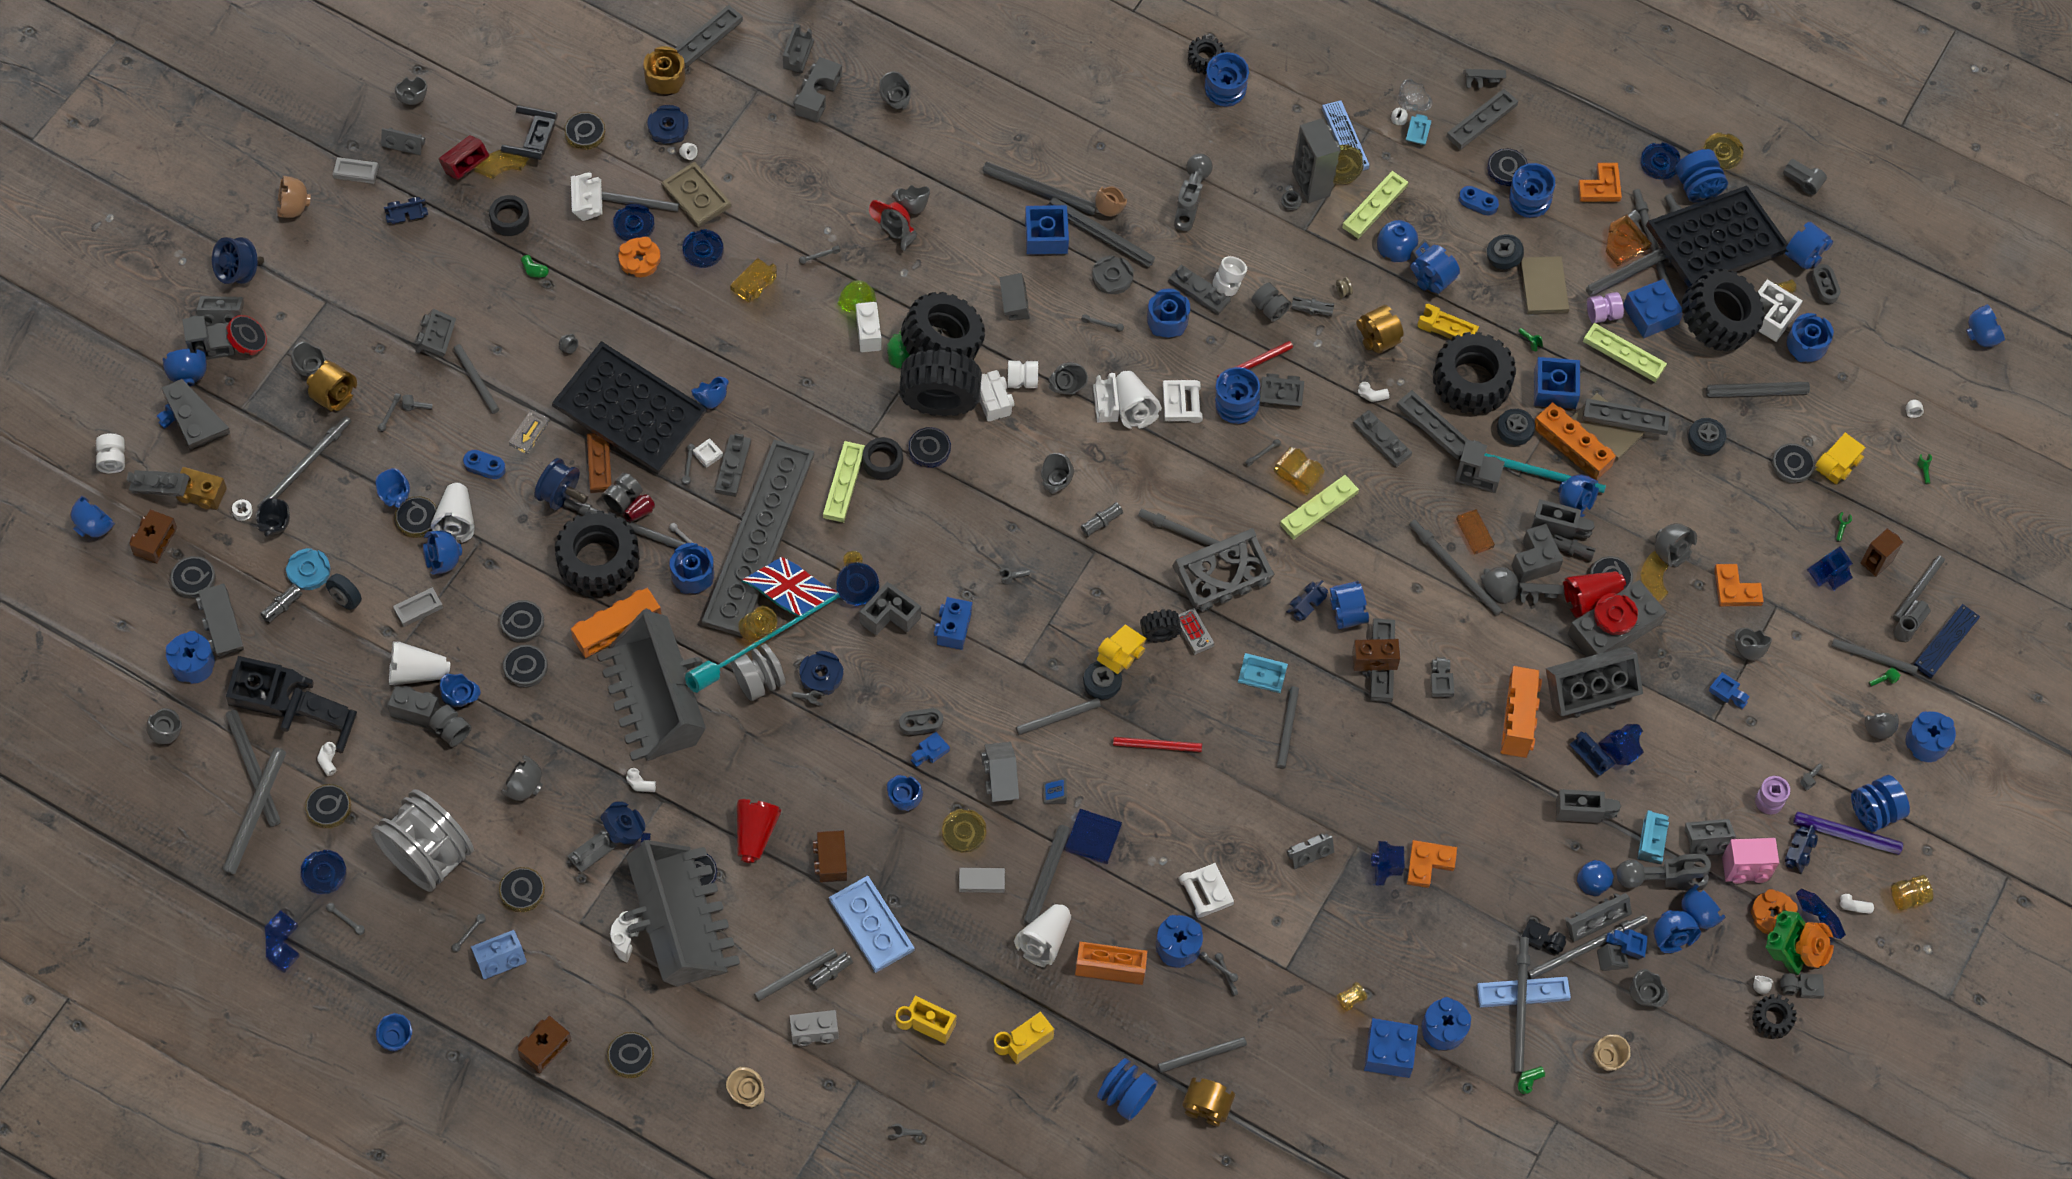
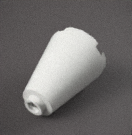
M1132 371L1121 372L1116 377L1120 419L1123 425L1132 429L1131 426H1138L1140 429L1151 425L1159 417L1158 412L1162 409L1160 402Z
M453 483L448 485L432 519L431 528L433 531L451 533L456 540H461L460 543L472 538L475 526L467 487L461 483Z
M393 641L389 685L440 680L444 675L449 674L450 662L446 661V657L405 643Z
M1055 904L1016 935L1014 940L1015 946L1018 951L1020 948L1025 953L1023 957L1026 960L1041 967L1053 964L1071 920L1069 909L1064 905Z

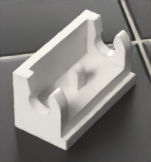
M592 173L571 177L572 212L582 221L602 215L601 179L596 177L588 180L592 177Z
M1109 373L1106 380H1101V376L1098 375L1095 384H1093L1097 423L1118 421L1119 402L1115 373Z

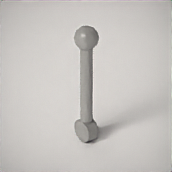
M670 524L669 529L671 531H675L687 543H693L678 529L677 524Z

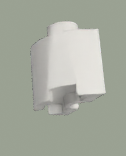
M622 912L613 923L610 935L613 949L618 958L628 963L633 950L632 945H630L631 937L638 936L639 932L628 933L627 928L631 924L641 922L642 917L625 920L623 916L625 912Z

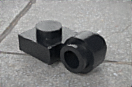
M1529 919L1521 936L1529 938L1530 946L1541 950L1543 944L1547 946L1546 949L1556 955L1562 952L1566 945V937L1563 934L1554 932L1549 936V927Z

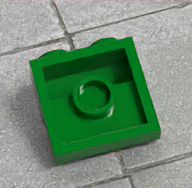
M1783 910L1776 917L1775 928L1769 933L1765 948L1774 960L1782 961L1791 974L1799 975L1804 962L1801 959V955L1796 952V943L1800 941L1806 923L1798 912Z

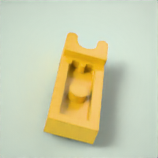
M1431 304L1425 305L1424 316L1419 317L1417 324L1418 328L1430 333L1433 331L1450 339L1456 335L1463 336V333L1466 332L1475 334L1479 328L1477 325L1442 312L1440 308Z

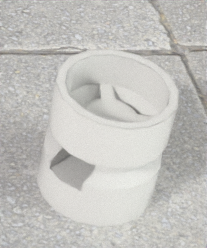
M1233 256L1225 257L1221 261L1218 272L1213 279L1212 285L1217 288L1216 291L1220 294L1224 293L1226 296L1235 295L1247 272L1246 264L1239 258Z
M1008 361V388H1020L1021 385H1024L1025 388L1037 389L1038 361H1026L1025 364H1022L1020 361Z
M111 433L97 437V470L109 474L124 470V438Z

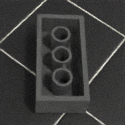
M1323 118L1300 125L1292 173L1307 203L1330 197L1332 187L1334 186V176H1336L1335 170L1336 165H1338L1340 146L1337 141H1334L1329 125H1326Z
M1640 580L1617 594L1628 596L1638 609L1636 624L1628 633L1611 635L1604 632L1594 619V609L1571 623L1568 635L1586 657L1625 647L1662 624L1667 612Z
M1628 646L1546 668L1552 709L1561 716L1643 694L1638 656Z

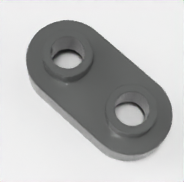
M1826 264L1817 265L1812 273V280L1818 296L1825 303H1834L1838 300L1841 293L1835 273Z
M935 708L908 711L903 713L899 719L900 730L907 735L936 732L943 726V715ZM934 720L936 723L930 724L928 721ZM908 723H913L914 726H913V727H908L907 724H908Z

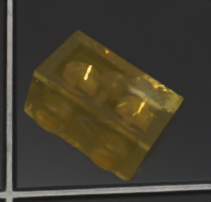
M757 258L730 285V289L750 303L754 298H758L762 294L763 289L768 284L771 285L776 280V265L772 263L768 266Z

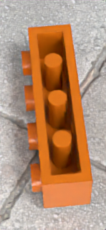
M1552 402L1536 417L1535 430L1591 478L1598 480L1613 466L1616 458L1613 451L1600 443L1594 434L1587 432L1577 420H1573L1568 416L1563 408L1556 406Z
M648 587L643 590H637L627 599L619 600L612 607L596 612L593 617L577 622L571 628L572 639L583 656L587 658L611 645L644 609L647 608L651 612L661 614V607Z

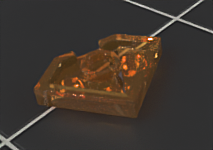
M1627 214L1610 224L1606 253L1617 266L1624 264L1651 248L1652 243Z

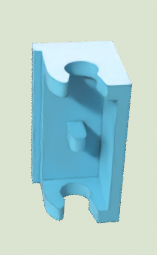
M1245 653L1238 683L1281 693L1288 664Z
M1647 811L1643 821L1637 859L1662 864L1669 825L1668 816Z

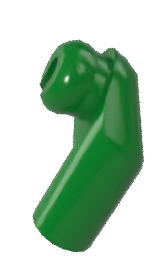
M1536 1067L1521 1073L1517 1084L1518 1090L1521 1093H1531L1534 1080L1545 1077L1543 1067Z

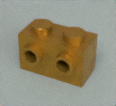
M182 467L180 473L190 477L184 496H176V499L185 504L193 503L204 509L211 508L217 510L227 489L224 478Z

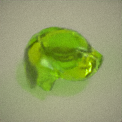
M856 280L844 287L840 294L838 305L844 311L850 312L853 310L856 312V304L876 302V295L869 284L862 280Z

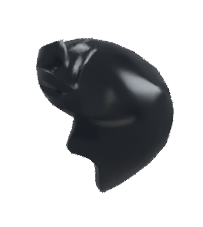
M265 499L256 514L258 530L264 532L266 537L280 534L287 528L290 521L289 506L281 499Z

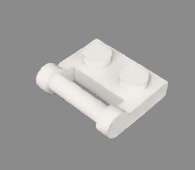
M1163 381L1165 421L1202 422L1203 416L1200 412L1199 401L1201 384L1199 381ZM1185 390L1191 392L1192 411H1186Z
M1216 863L1191 873H1184L1178 878L1181 885L1185 886L1192 900L1197 918L1207 916L1234 904V900ZM1193 881H1198L1209 905H1203Z

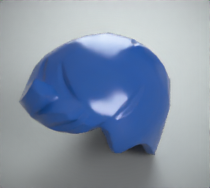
M718 376L710 384L701 382L699 388H694L691 392L701 405L706 408H715L725 399L729 381L725 377Z
M391 468L377 476L376 489L378 497L389 507L394 505L397 508L408 498L410 484L401 471Z
M446 674L440 681L441 698L445 704L451 707L465 706L470 702L476 701L481 694L479 686L475 682L468 680L463 674Z
M897 775L887 782L889 800L896 808L909 811L916 808L921 802L923 789L920 783L912 776Z

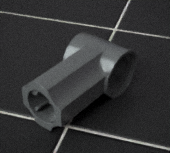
M1791 159L1783 171L1785 176L1801 184L1802 190L1809 195H1815L1827 180V176L1822 170L1818 168L1810 169L1795 159Z
M1922 600L1914 601L1905 615L1900 618L1894 629L1896 639L1901 642H1908L1912 639L1917 629L1931 612L1927 603Z

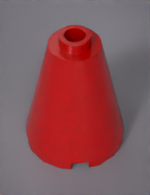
M1617 571L1570 576L1565 578L1566 581L1562 583L1564 585L1565 600L1567 603L1571 602L1574 608L1570 610L1576 618H1580L1594 609L1598 600L1604 595L1610 593L1618 594L1626 586L1624 576Z
M739 799L737 801V855L742 857L741 861L753 864L755 860H760L782 810L779 809L780 807L770 803L758 801L757 803L750 804V799Z

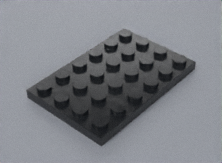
M1748 186L1648 220L1646 227L1688 288L1710 270L1727 269L1728 272H1736L1789 252L1786 250L1787 241Z
M602 341L552 402V407L657 474L663 469L707 411L706 407Z

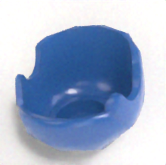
M1593 860L1586 863L1580 869L1577 883L1586 894L1599 896L1610 888L1614 875L1611 868L1605 862Z
M396 1013L383 1017L375 1034L378 1044L389 1051H397L404 1048L412 1036L410 1021L404 1015Z

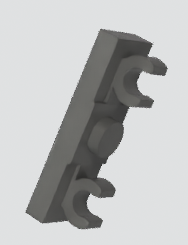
M1182 264L1169 277V283L1216 315H1219L1231 302L1229 296L1217 292L1216 287H1213L1211 283L1196 275Z
M1367 410L1353 422V426L1395 467H1398L1412 456V451L1370 410Z
M730 434L715 493L737 496L751 445V438L744 437L743 434Z
M135 470L134 474L128 472L126 480L131 483L129 491L133 493L183 497L190 476L184 473Z
M1626 893L1622 895L1614 894V899L1608 901L1605 898L1604 903L1582 914L1576 912V917L1572 919L1565 917L1570 938L1575 942L1631 915L1630 897Z

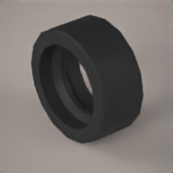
M515 195L501 196L494 200L489 209L492 228L501 235H518L529 225V210L525 201ZM507 208L518 209L522 214L519 220L512 223L499 221L497 215L500 211Z
M886 437L875 438L864 447L862 454L863 467L871 477L886 480L893 478L901 471L903 452L900 445L893 439ZM877 450H888L895 455V462L888 467H878L871 463L870 457Z

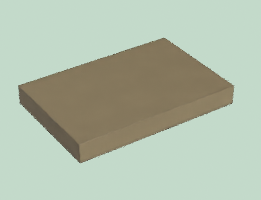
M696 162L691 163L661 182L665 191L679 204V207L698 228L731 208V202Z
M1562 256L1524 257L1520 262L1527 314L1568 313L1569 303Z
M1598 393L1591 398L1593 400L1608 402ZM1584 406L1571 417L1573 420H1577L1587 432L1594 434L1605 447H1609L1616 455V461L1626 454L1645 434V431L1583 421Z

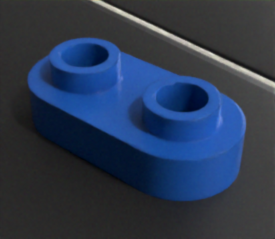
M1466 186L1460 191L1459 202L1463 206L1487 216L1497 212L1499 201L1494 195L1473 186Z
M471 450L464 455V466L469 472L490 479H499L505 474V463L500 457L479 450ZM472 458H478L476 461H471Z

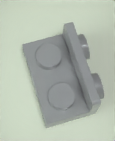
M836 1010L790 1015L793 1044L807 1046L811 1042L831 1043L839 1039Z

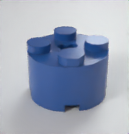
M1807 222L1804 225L1806 229L1803 232L1798 230L1786 247V250L1789 252H1785L1787 257L1803 269H1809L1811 266L1815 268L1822 260V253L1827 251L1834 242L1827 233L1815 224Z
M1432 245L1410 265L1411 270L1418 279V286L1424 291L1428 289L1437 294L1447 288L1460 274V268L1452 255L1448 257L1444 253L1446 249L1441 246Z
M1162 289L1151 297L1148 304L1147 323L1152 334L1168 338L1181 336L1187 328L1189 321V300L1175 289Z
M1806 313L1797 317L1793 323L1786 342L1788 350L1798 362H1813L1825 356L1834 333L1831 323L1823 317L1822 319L1817 317V314Z
M686 543L679 546L670 558L671 579L681 593H699L713 584V556L706 547L703 548L696 543Z
M1359 581L1330 588V604L1332 610L1336 611L1335 621L1338 629L1369 623V614L1364 612L1367 603Z
M189 631L175 637L166 646V658L172 674L177 680L196 684L206 680L212 674L215 657L208 640L195 631Z
M1921 712L1915 718L1906 734L1905 742L1907 748H1910L1915 758L1924 762H1935L1944 757L1955 741L1954 721L1950 717L1938 712Z
M1170 915L1158 929L1156 951L1161 957L1160 959L1165 964L1175 968H1182L1195 962L1199 957L1203 942L1201 925L1187 916Z
M1449 997L1435 1001L1429 1006L1422 1020L1421 1027L1425 1041L1437 1050L1457 1048L1463 1043L1470 1029L1471 1015L1464 1005Z

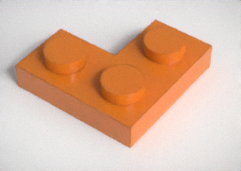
M1598 163L1596 167L1598 180H1579L1580 202L1621 201L1618 163Z
M1737 564L1715 565L1719 606L1763 605L1761 583H1740Z
M1413 840L1407 885L1429 888L1432 868L1454 871L1457 847Z

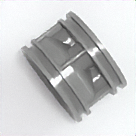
M413 789L409 793V797L401 800L402 806L398 810V815L392 820L382 818L379 821V826L375 825L371 829V834L382 852L405 876L422 889L432 892L436 888V884L443 882L444 878L459 863L466 859V856L473 853L474 848L464 830L445 809L425 793Z

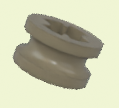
M1348 277L1343 278V281L1340 279L1336 280V288L1341 298L1345 297L1346 294H1353V288Z

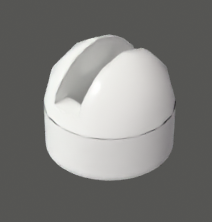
M1400 107L1393 110L1391 115L1392 123L1398 126L1404 125L1408 117L1407 111Z
M684 143L679 149V153L684 159L693 160L697 156L698 150L694 144Z
M1915 399L1910 400L1906 405L1907 416L1910 418L1920 417L1924 413L1922 403Z
M1755 976L1753 988L1761 995L1767 994L1771 990L1773 980L1765 976Z

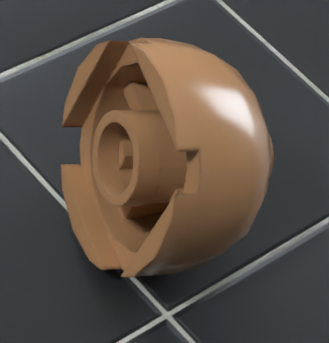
M282 176L283 179L280 182L277 200L281 207H277V216L294 218L303 213L305 206L309 207L311 194H307L306 186L299 179Z

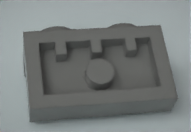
M201 296L197 307V316H204L207 326H213L217 323H229L234 317L241 315L244 305L243 297Z
M432 309L428 315L425 314L420 323V326H423L422 331L417 334L415 344H417L415 351L420 353L422 349H425L443 357L446 353L456 318L436 309Z
M1267 373L1266 377L1261 378L1260 402L1302 407L1304 381H1301L1298 376H1287V379H1281L1278 374Z
M1729 819L1685 823V832L1690 842V854H1724L1730 840L1736 839Z

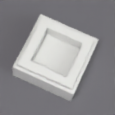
M710 438L693 449V454L706 468L723 457V452Z

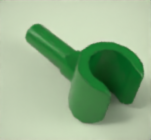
M1523 328L1519 329V333L1530 341L1532 351H1538L1537 346L1543 348V341L1540 335L1532 336Z
M1920 454L1917 462L1918 467L1923 470L1925 484H1930L1929 466L1932 461L1931 454H1928L1927 460L1922 459V454Z
M1843 512L1838 514L1837 519L1840 525L1836 538L1837 541L1842 540L1846 524L1851 523V514L1848 515V519L1845 522L1842 521Z
M1891 668L1881 677L1869 681V685L1872 687L1887 679L1891 684H1894L1900 679L1901 674L1896 669Z

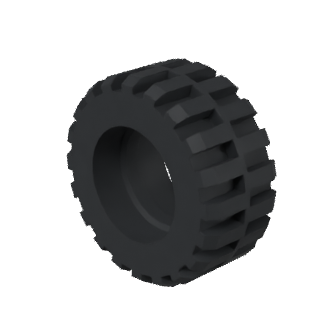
M1727 269L1710 270L1685 291V295L1682 298L1683 305L1681 306L1682 313L1684 314L1683 320L1688 324L1690 333L1693 332L1696 336L1695 338L1699 342L1702 341L1706 347H1713L1714 350H1723L1725 352L1737 350L1756 335L1763 325L1764 305L1760 301L1761 296L1759 292L1754 290V285L1752 283L1749 284L1744 276H1738L1737 272H1728ZM1715 301L1724 306V308L1728 311L1731 319L1727 318L1719 311L1715 304Z
M932 292L928 293V295H922L914 301L902 323L901 336L903 345L907 346L906 351L909 355H916L920 351L946 350V352L953 351L959 355H966L968 359L972 358L974 360L985 339V326L982 323L980 314H976V309L973 306L970 307L966 300H960L954 294L950 296L946 292H939V294ZM932 326L946 330L954 338H948L939 334Z
M1466 332L1463 333V336L1456 335L1452 337V340L1444 343L1443 348L1438 353L1433 371V384L1436 385L1435 391L1438 395L1441 394V400L1444 403L1448 402L1450 404L1449 407L1454 410L1456 408L1460 409L1461 413L1467 414V412H1472V415H1479L1482 411L1486 414L1491 412L1492 408H1499L1507 400L1513 386L1516 368L1515 359L1511 356V351L1508 347H1503L1504 343L1499 339L1497 341L1494 340V336L1489 334L1484 336L1481 332H1475V334ZM1466 363L1478 364L1486 368L1493 379L1485 383H1472L1462 378L1456 368Z
M946 350L920 351L916 355H910L901 366L899 395L904 404L923 414L929 413L933 416L965 414L969 410H973L980 401L982 372L979 365L972 358L968 359L966 355H959L953 351L946 352Z
M598 510L594 514H591V511L584 512V516L580 517V515L573 517V522L568 521L563 526L564 531H559L557 535L558 540L555 542L557 567L560 576L564 578V583L568 587L573 586L575 592L581 593L583 591L585 596L590 597L592 594H597V597H604V593L612 595L616 593V589H624L627 586V581L631 582L634 579V572H637L639 568L638 540L632 526L627 525V521L622 517L617 519L614 513L609 512L607 515L604 514V511ZM595 542L608 543L618 550L616 556L603 565H588L577 558L582 548Z

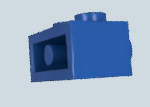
M947 597L945 605L941 604L939 617H942L940 624L936 623L934 636H937V645L963 650L973 602Z

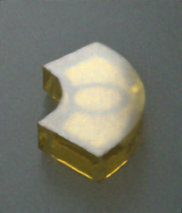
M501 150L490 153V157L476 166L475 172L494 179L499 173L506 170L515 169L522 171L529 158L501 153Z
M1653 551L1642 567L1640 581L1656 600L1660 602L1668 595V591L1664 587L1663 575L1669 566Z

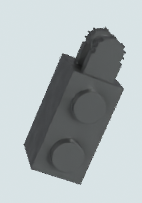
M1539 499L1531 528L1547 524L1551 535L1555 536L1556 534L1573 540L1574 536L1583 537L1584 539L1589 538L1595 526L1593 521L1580 517L1581 510Z
M1560 789L1556 798V820L1601 823L1602 818L1612 819L1617 817L1622 805L1618 800L1606 799L1605 792Z

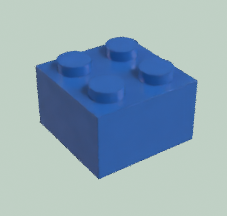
M1067 205L1026 206V254H1068Z
M1664 279L1627 293L1623 304L1624 309L1643 339L1679 325L1683 315L1682 307Z
M1538 357L1534 368V406L1548 407L1553 402L1561 408L1576 409L1580 398V360Z
M1372 1018L1369 1027L1364 1071L1410 1078L1414 1066L1418 1025Z

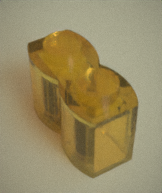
M1289 447L1274 467V472L1280 478L1291 483L1296 489L1307 495L1323 478L1325 471L1319 462L1308 459L1302 450Z

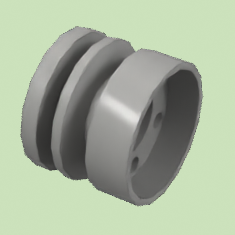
M767 644L759 646V651L756 648L751 650L753 661L744 654L731 662L736 680L750 701L765 695L763 684L770 691L775 690L776 685L781 687L786 684L782 666Z

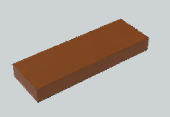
M594 433L587 434L590 493H602L612 485L610 446L601 437Z

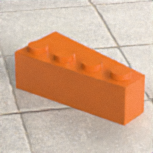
M1517 666L1512 668L1500 754L1527 758L1529 750L1533 751L1534 731L1537 726V718L1535 716L1540 702V698H1537V692H1540L1542 679H1539V670Z

